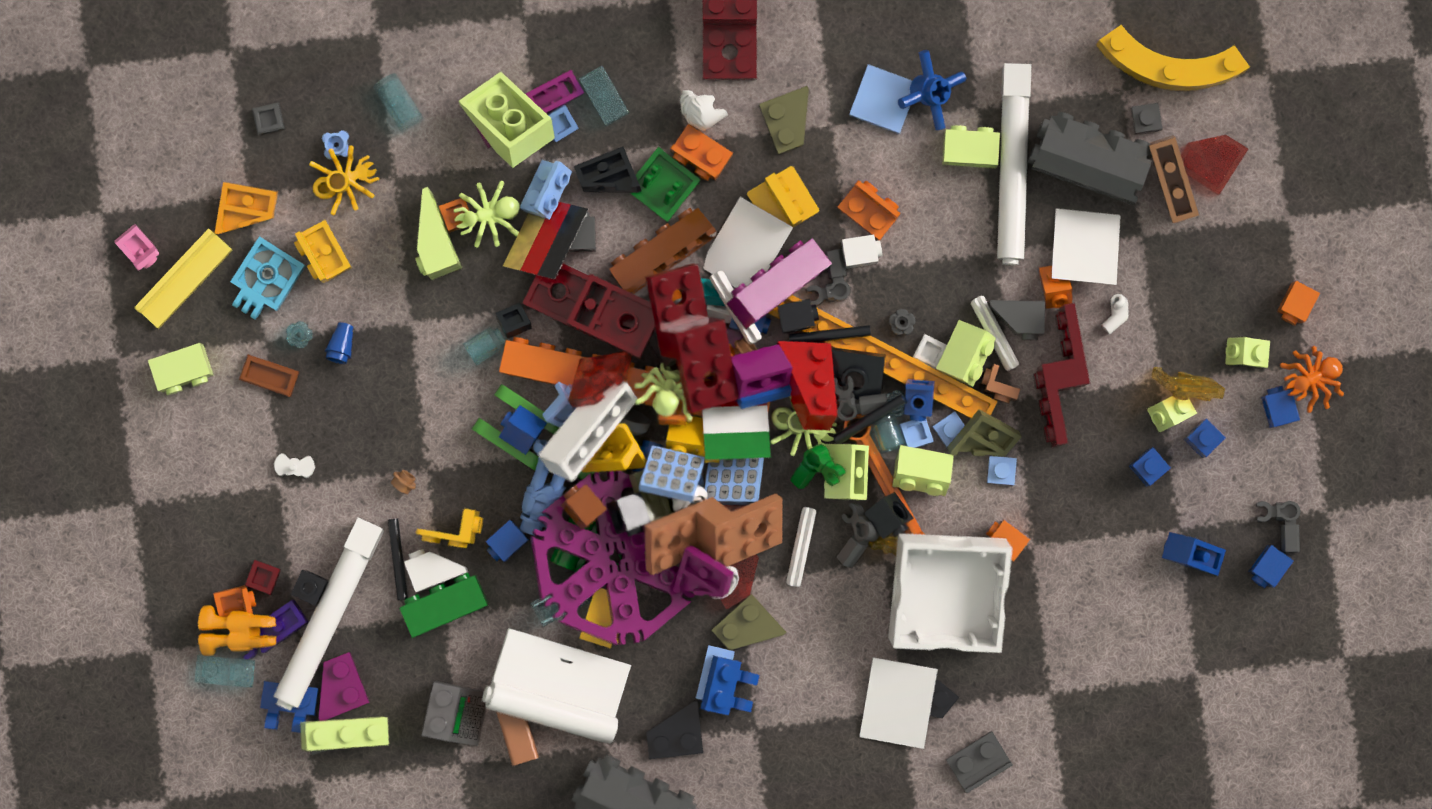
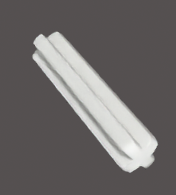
M718 271L710 276L711 283L747 343L754 344L759 341L762 336L755 324L745 329L726 303L733 298L731 292L734 289L724 272Z
M979 296L973 299L971 306L984 330L996 338L994 349L1005 370L1010 371L1019 365V362L985 297Z
M803 507L786 580V583L790 586L799 587L801 585L816 516V510L813 508Z

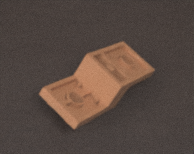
M773 494L731 512L711 497L646 524V570L654 575L680 564L684 550L690 545L727 567L781 544L782 498L777 494Z

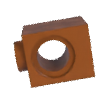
M587 484L580 489L575 485L563 495L567 500L561 504L562 508L581 530L607 509Z

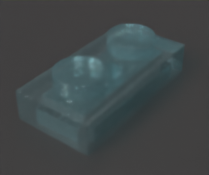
M603 66L579 78L605 126L629 114Z

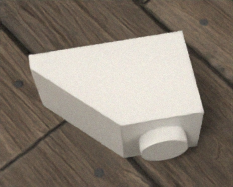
M424 549L409 554L410 559L404 561L415 592H420L468 573L467 567L433 552L425 553Z

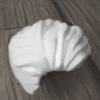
M682 91L680 98L681 112L691 126L705 131L728 115L724 109L713 108V102L715 101L713 95L696 96L693 94V91Z

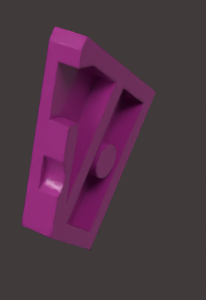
M690 545L684 550L673 591L676 593L690 591L694 595L703 596L707 594L711 597L723 598L729 593L735 572Z
M350 652L324 662L319 721L330 719L370 703Z

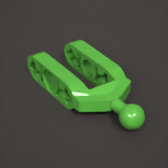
M503 384L495 392L494 395L514 409L521 405L545 421L547 424L544 428L555 435L560 427L544 419L542 415L544 411ZM477 419L472 430L531 469L536 470L538 463L537 455L530 451L526 455L499 438L501 434L499 430L482 419ZM580 471L577 478L581 481L591 473V480L593 482L592 476L594 472Z

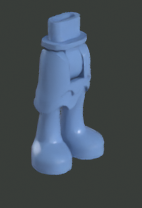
M536 439L534 451L539 455L549 441ZM538 457L532 481L525 491L522 513L520 515V518L523 520L519 530L533 535L534 529L542 531L545 525L537 520L538 517L546 516L550 519L549 516L541 512L560 498L566 487H563L565 478L553 474L550 483L544 484L549 470L540 457Z

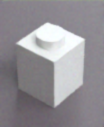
M874 235L842 239L841 241L845 268L877 264L878 257H882L880 240L875 241Z

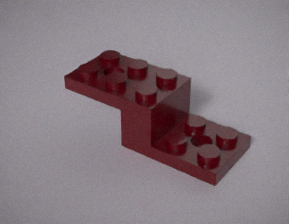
M703 0V80H757V0ZM727 45L736 47L738 51L737 56L732 60H728L722 55V50Z
M562 263L555 279L536 275L522 303L594 339L598 338L641 359L656 329L649 301L592 274L587 275L564 263ZM557 284H562L566 288L565 296L560 299L554 298L551 293L552 288ZM625 315H632L635 318V325L629 330L623 329L620 325V320Z
M692 263L646 276L660 353L662 357L677 359L687 412L695 413L739 399L724 319L708 317L698 264ZM678 289L681 292L682 298L678 304H675L672 296ZM707 372H710L713 376L712 383L709 386L704 384V376Z
M1075 303L1063 305L1058 309V314H1055L1057 329L1062 330L1064 336L1063 341H1060L1062 356H1067L1068 360L1042 364L1037 367V372L1033 373L1036 389H1041L1042 393L1041 400H1038L1041 416L1046 415L1047 425L1043 427L1046 443L1051 442L1052 447L1068 444L1058 391L1084 387L1090 384Z

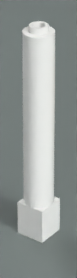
M1004 63L1002 67L997 259L1002 260L1003 265H1019V260H1024L1031 64Z
M357 518L344 545L342 555L273 696L278 699L277 705L290 711L293 706L299 707L366 565L371 560L384 533L382 528Z

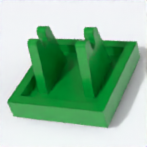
M658 147L636 174L642 191L629 194L668 223L697 187L701 179Z

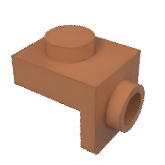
M993 364L991 369L986 368L981 382V384L986 385L984 391L995 394L994 399L1009 404L1010 400L1016 401L1020 389L995 381L999 365Z

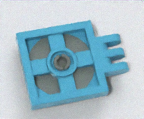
M259 236L230 281L241 288L232 306L238 308L242 301L245 300L246 303L241 311L247 314L253 305L255 309L250 317L255 320L265 305L278 311L306 265Z

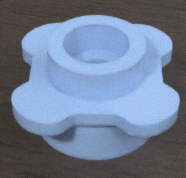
M340 131L339 133H325L323 135L322 141L325 143L326 150L324 155L326 158L332 159L328 152L329 149H333L336 156L348 157L347 140L349 135L347 132ZM336 142L339 143L338 147H334Z

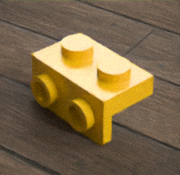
M326 220L302 233L300 231L295 233L298 240L294 244L300 255L304 256L306 254L311 264L307 265V268L314 280L319 278L321 282L325 283L352 268Z

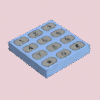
M652 445L639 491L693 502L705 457Z
M764 458L720 459L719 463H708L705 482L707 499L713 497L722 505H749L759 501Z

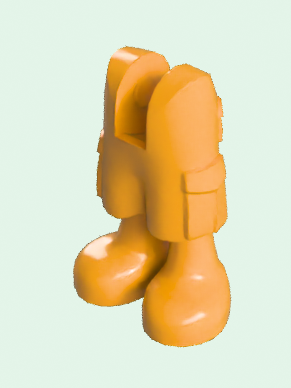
M205 605L200 610L198 629H228L230 633L225 635L201 633L198 638L200 651L203 656H213L217 648L228 646L232 652L250 651L253 648L276 645V636L260 635V627L276 626V618L265 615H253L247 611H231L228 617H221L217 615L216 609L213 606Z

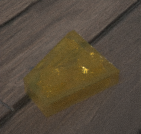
M1153 368L1152 378L1169 390L1174 398L1188 400L1189 397H1194L1203 401H1211L1212 398L1223 399L1225 388L1212 378L1194 376L1183 372H1178L1177 377H1170L1162 368Z

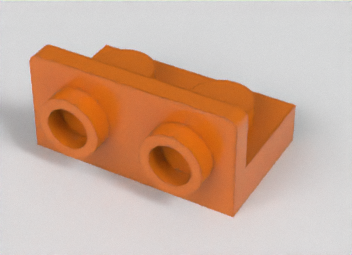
M687 124L676 143L670 148V152L674 154L672 156L673 159L683 166L689 163L696 168L694 173L706 181L710 178L716 181L733 155L731 151L690 124Z
M858 180L837 208L869 234L874 235L879 241L900 216L901 213L897 211L899 206L888 197L883 200L876 194L878 190L865 180L862 183Z

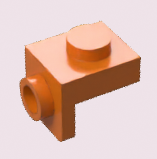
M1052 266L1040 267L1039 275L1045 295L1046 309L1060 308L1065 304L1072 303L1070 280L1053 279Z
M245 585L213 593L217 613L221 617H228L231 611H247L253 614L252 607H256L253 591H247Z

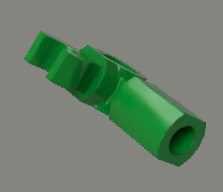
M817 444L804 453V459L791 476L790 481L798 489H804L815 474L821 472L826 483L833 487L839 483L840 480L838 478L844 475L846 471L841 465L833 462L829 450L824 445Z

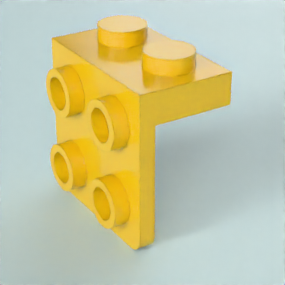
M464 509L459 536L423 529H416V534L422 535V541L440 543L442 538L449 540L448 545L467 548L468 543H475L476 533L481 534L483 518L479 517V511Z

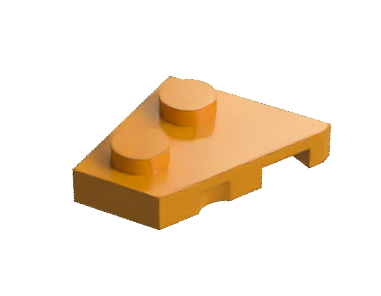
M223 182L215 234H221L274 218L278 192Z

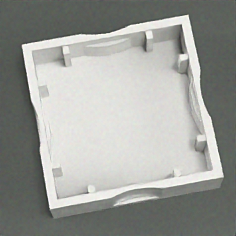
M898 533L888 635L893 648L926 650L954 648L962 651L1001 653L1005 622L1004 598L1009 584L1012 547L1007 539Z

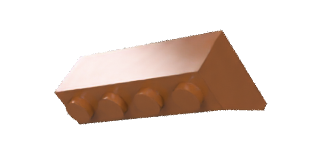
M688 208L677 216L678 222L672 226L669 223L663 225L655 232L657 234L655 238L649 242L647 239L640 241L633 247L635 251L626 257L622 254L611 262L613 267L609 271L622 289L635 294L647 285L646 276L671 269L717 237L715 228L699 208H696L694 211Z

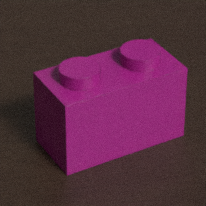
M779 344L747 353H740L731 357L739 398L790 384L793 367Z

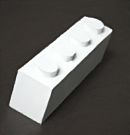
M603 374L539 453L538 456L549 472L570 481L575 479L635 404L637 397L627 382Z

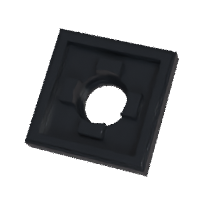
M832 347L834 378H837L840 386H846V375L850 372H859L863 375L865 383L861 388L853 387L852 392L855 399H859L860 396L881 394L886 354Z

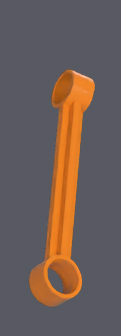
M857 414L855 418L861 419L864 415ZM849 421L844 422L843 429L847 427ZM871 425L867 427L862 437L849 438L855 441L857 445L869 446L868 466L884 496L895 492L914 519L906 524L908 530L904 533L925 535L900 489L892 486L893 476L869 434Z

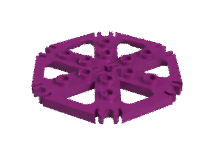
M617 470L614 472L607 471V481H602L599 477V472H594L592 476L594 484L591 480V473L576 484L579 489L587 484L606 508L607 503L621 498V492L624 488L630 487L633 489L629 474ZM563 495L541 512L551 519L546 516L538 517L537 520L544 523L545 530L539 531L534 529L532 534L536 537H542V540L531 537L540 601L545 596L551 595V598L547 599L543 605L547 607L551 603H555L558 606V611L552 615L553 618H558L565 613L563 619L558 621V623L615 646L618 645L616 640L617 634H619L618 642L620 645L626 644L625 635L627 633L633 636L634 643L640 642V634L642 636L641 642L646 640L692 602L685 600L682 596L693 598L695 596L689 591L676 593L673 591L680 567L672 566L654 575L646 570V554L644 553L646 552L645 525L642 526L643 532L628 536L627 532L616 534L607 508L595 519L598 534L586 529L581 530L577 525L563 519L561 504L567 500ZM550 547H554L586 560L588 563L562 584L557 585L550 579L547 551ZM614 549L617 551V554H622L623 559L619 560L618 566L614 560L610 561L609 558L610 555L614 554ZM635 581L671 596V604L651 621H645L640 616ZM605 584L612 621L609 627H602L582 619L577 613L578 606Z

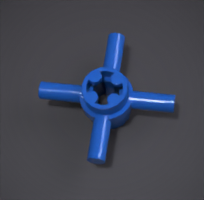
M923 50L919 52L923 75L913 79L910 86V94L898 99V105L901 109L918 102L930 106L935 130H942L946 127L941 105L950 98L952 87L966 81V75L963 72H959L944 79L942 76L934 74L929 50Z

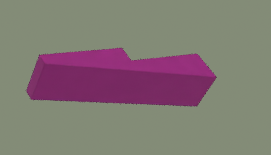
M570 70L527 92L526 95L546 114H549L558 107L583 95L584 91ZM563 81H567L572 84V94H570ZM476 127L487 148L492 147Z

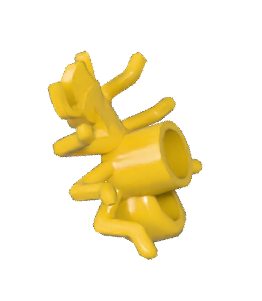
M351 145L348 147L345 173L333 149H329L328 152L336 166V171H330L313 161L309 163L311 167L328 175L327 177H320L314 182L313 193L320 199H330L337 193L335 203L330 212L333 216L336 214L342 194L345 191L350 198L353 210H358L350 185L368 197H374L373 193L355 182L356 179L365 180L368 183L379 180L378 177L368 179V177L374 176L377 169L368 170L369 167L374 165L373 162H366L362 165V162L370 158L369 155L359 160L355 171H350L354 149Z

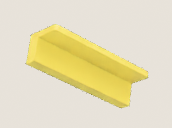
M208 229L134 308L159 329L232 252V249L213 231Z

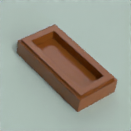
M248 354L239 380L291 397L299 371Z

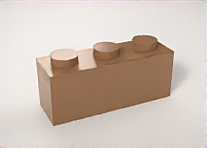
M1172 135L1150 142L1149 149L1172 223L1199 216L1175 136Z

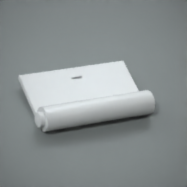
M508 628L491 685L485 688L482 701L486 703V709L611 744L618 727V719L615 716L631 665Z

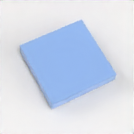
M868 64L849 116L900 134L909 107L901 109L898 105V99L910 94L912 80Z

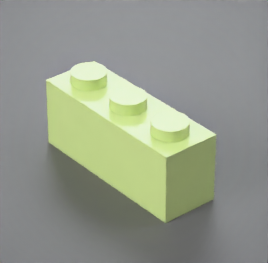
M387 717L300 722L302 750L389 745Z

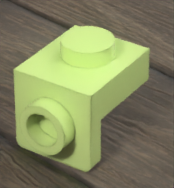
M1247 337L1228 338L1225 363L1227 365L1268 368L1270 341Z
M1185 390L1147 409L1152 422L1159 432L1197 414Z

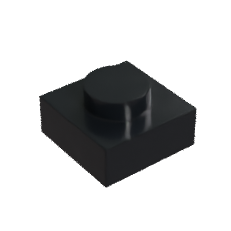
M520 303L495 313L496 319L507 339L532 329L531 322Z

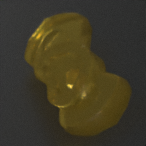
M879 536L876 541L868 542L872 550H882L884 554L892 553L896 556L898 538L889 536L883 539Z

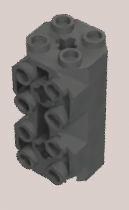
M1058 112L1057 116L1051 115L1049 120L1044 118L1036 138L1041 139L1039 145L1035 144L1034 148H1032L1027 162L1032 164V170L1131 205L1136 203L1138 199L1136 196L1137 190H1142L1152 161L1149 160L1152 157L1149 149L1150 143L1141 139H1135V142L1125 139V134L1115 130H1110L1108 134H1102L1098 131L1099 125L1096 123L1074 121V116L1065 112Z
M607 754L604 759L598 757L597 761H590L583 775L588 780L585 786L581 784L578 786L572 798V801L576 803L575 809H696L697 804L693 802V795L683 790H680L677 794L669 790L670 784L655 778L654 782H650L644 779L645 772L632 766L627 770L619 766L620 760Z

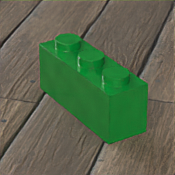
M469 573L454 578L455 584L445 588L443 583L429 589L430 595L421 599L419 594L403 600L405 606L399 609L411 637H417L488 606V601L477 576L470 577Z

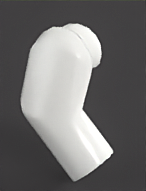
M1122 294L1112 296L1110 300L1111 316L1101 324L1109 335L1128 319V300Z

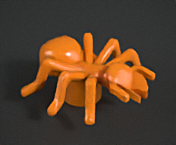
M1316 346L1311 347L1312 355L1316 357L1313 366L1308 354H1299L1296 350L1292 352L1297 359H1304L1306 361L1307 371L1300 363L1280 364L1281 368L1288 370L1298 369L1302 373L1301 376H1297L1294 373L1284 378L1285 381L1294 378V380L1286 385L1285 390L1293 389L1288 396L1302 393L1301 396L1296 398V401L1306 397L1307 390L1312 391L1313 396L1307 407L1308 413L1312 412L1313 405L1319 398L1317 391L1319 388L1325 393L1323 399L1325 409L1330 408L1329 399L1331 391L1324 386L1325 384L1335 386L1334 392L1341 397L1344 396V392L1340 390L1341 383L1335 381L1343 372L1341 362L1334 357H1327L1321 361L1323 353L1317 351Z

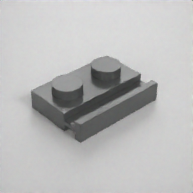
M992 731L946 759L966 793L1013 766Z

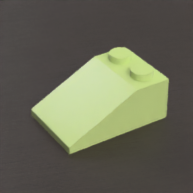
M499 72L459 100V105L495 152L512 168L555 139L552 118L502 72Z
M426 187L422 189L417 244L419 257L415 258L420 272L433 280L462 267L434 196L429 188Z

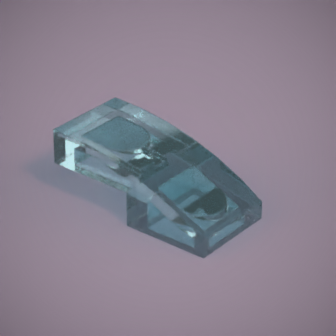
M197 655L195 682L253 688L255 660Z

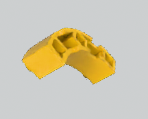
M1122 25L1102 37L1096 44L1103 55L1126 74L1145 84L1168 90L1194 91L1218 86L1233 80L1250 68L1235 45L1226 51L1206 58H1172L1144 47Z

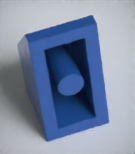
M1169 532L1162 558L1218 576L1226 550L1196 538Z

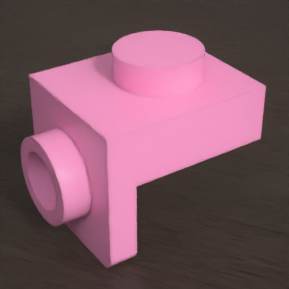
M136 224L114 241L138 271L143 267L145 269L150 267L157 260L156 256L159 254L157 248Z

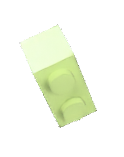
M951 126L950 130L946 129L944 132L942 165L996 168L999 158L1000 133L994 132V129L989 127H979L977 131H967L966 126Z
M959 320L936 369L957 381L973 387L976 380L982 375L983 365L987 356L994 349L996 338L986 330Z
M201 343L148 360L157 390L162 393L166 392L167 395L183 391L182 386L192 383L193 387L208 382L207 377L213 376L204 345Z
M826 444L833 462L841 465L846 473L838 478L840 480L839 483L833 487L828 485L826 481L824 482V498L867 500L869 446Z
M900 445L895 459L892 486L905 491L915 490L932 496H946L951 483L954 455Z

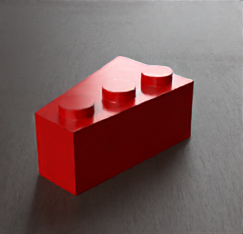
M778 341L777 344L780 345L793 367L789 384L792 388L790 401L803 430L830 431L837 418L831 343Z

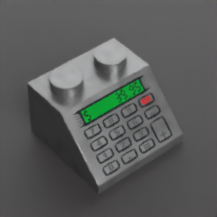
M434 681L422 736L478 746L486 710V703L482 701L484 691Z

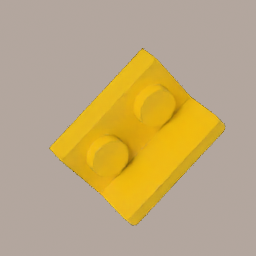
M793 166L788 167L777 175L775 173L765 178V182L747 192V196L752 204L793 228L819 212L818 206Z
M623 423L616 426L581 471L601 472L645 468L647 459L629 428Z

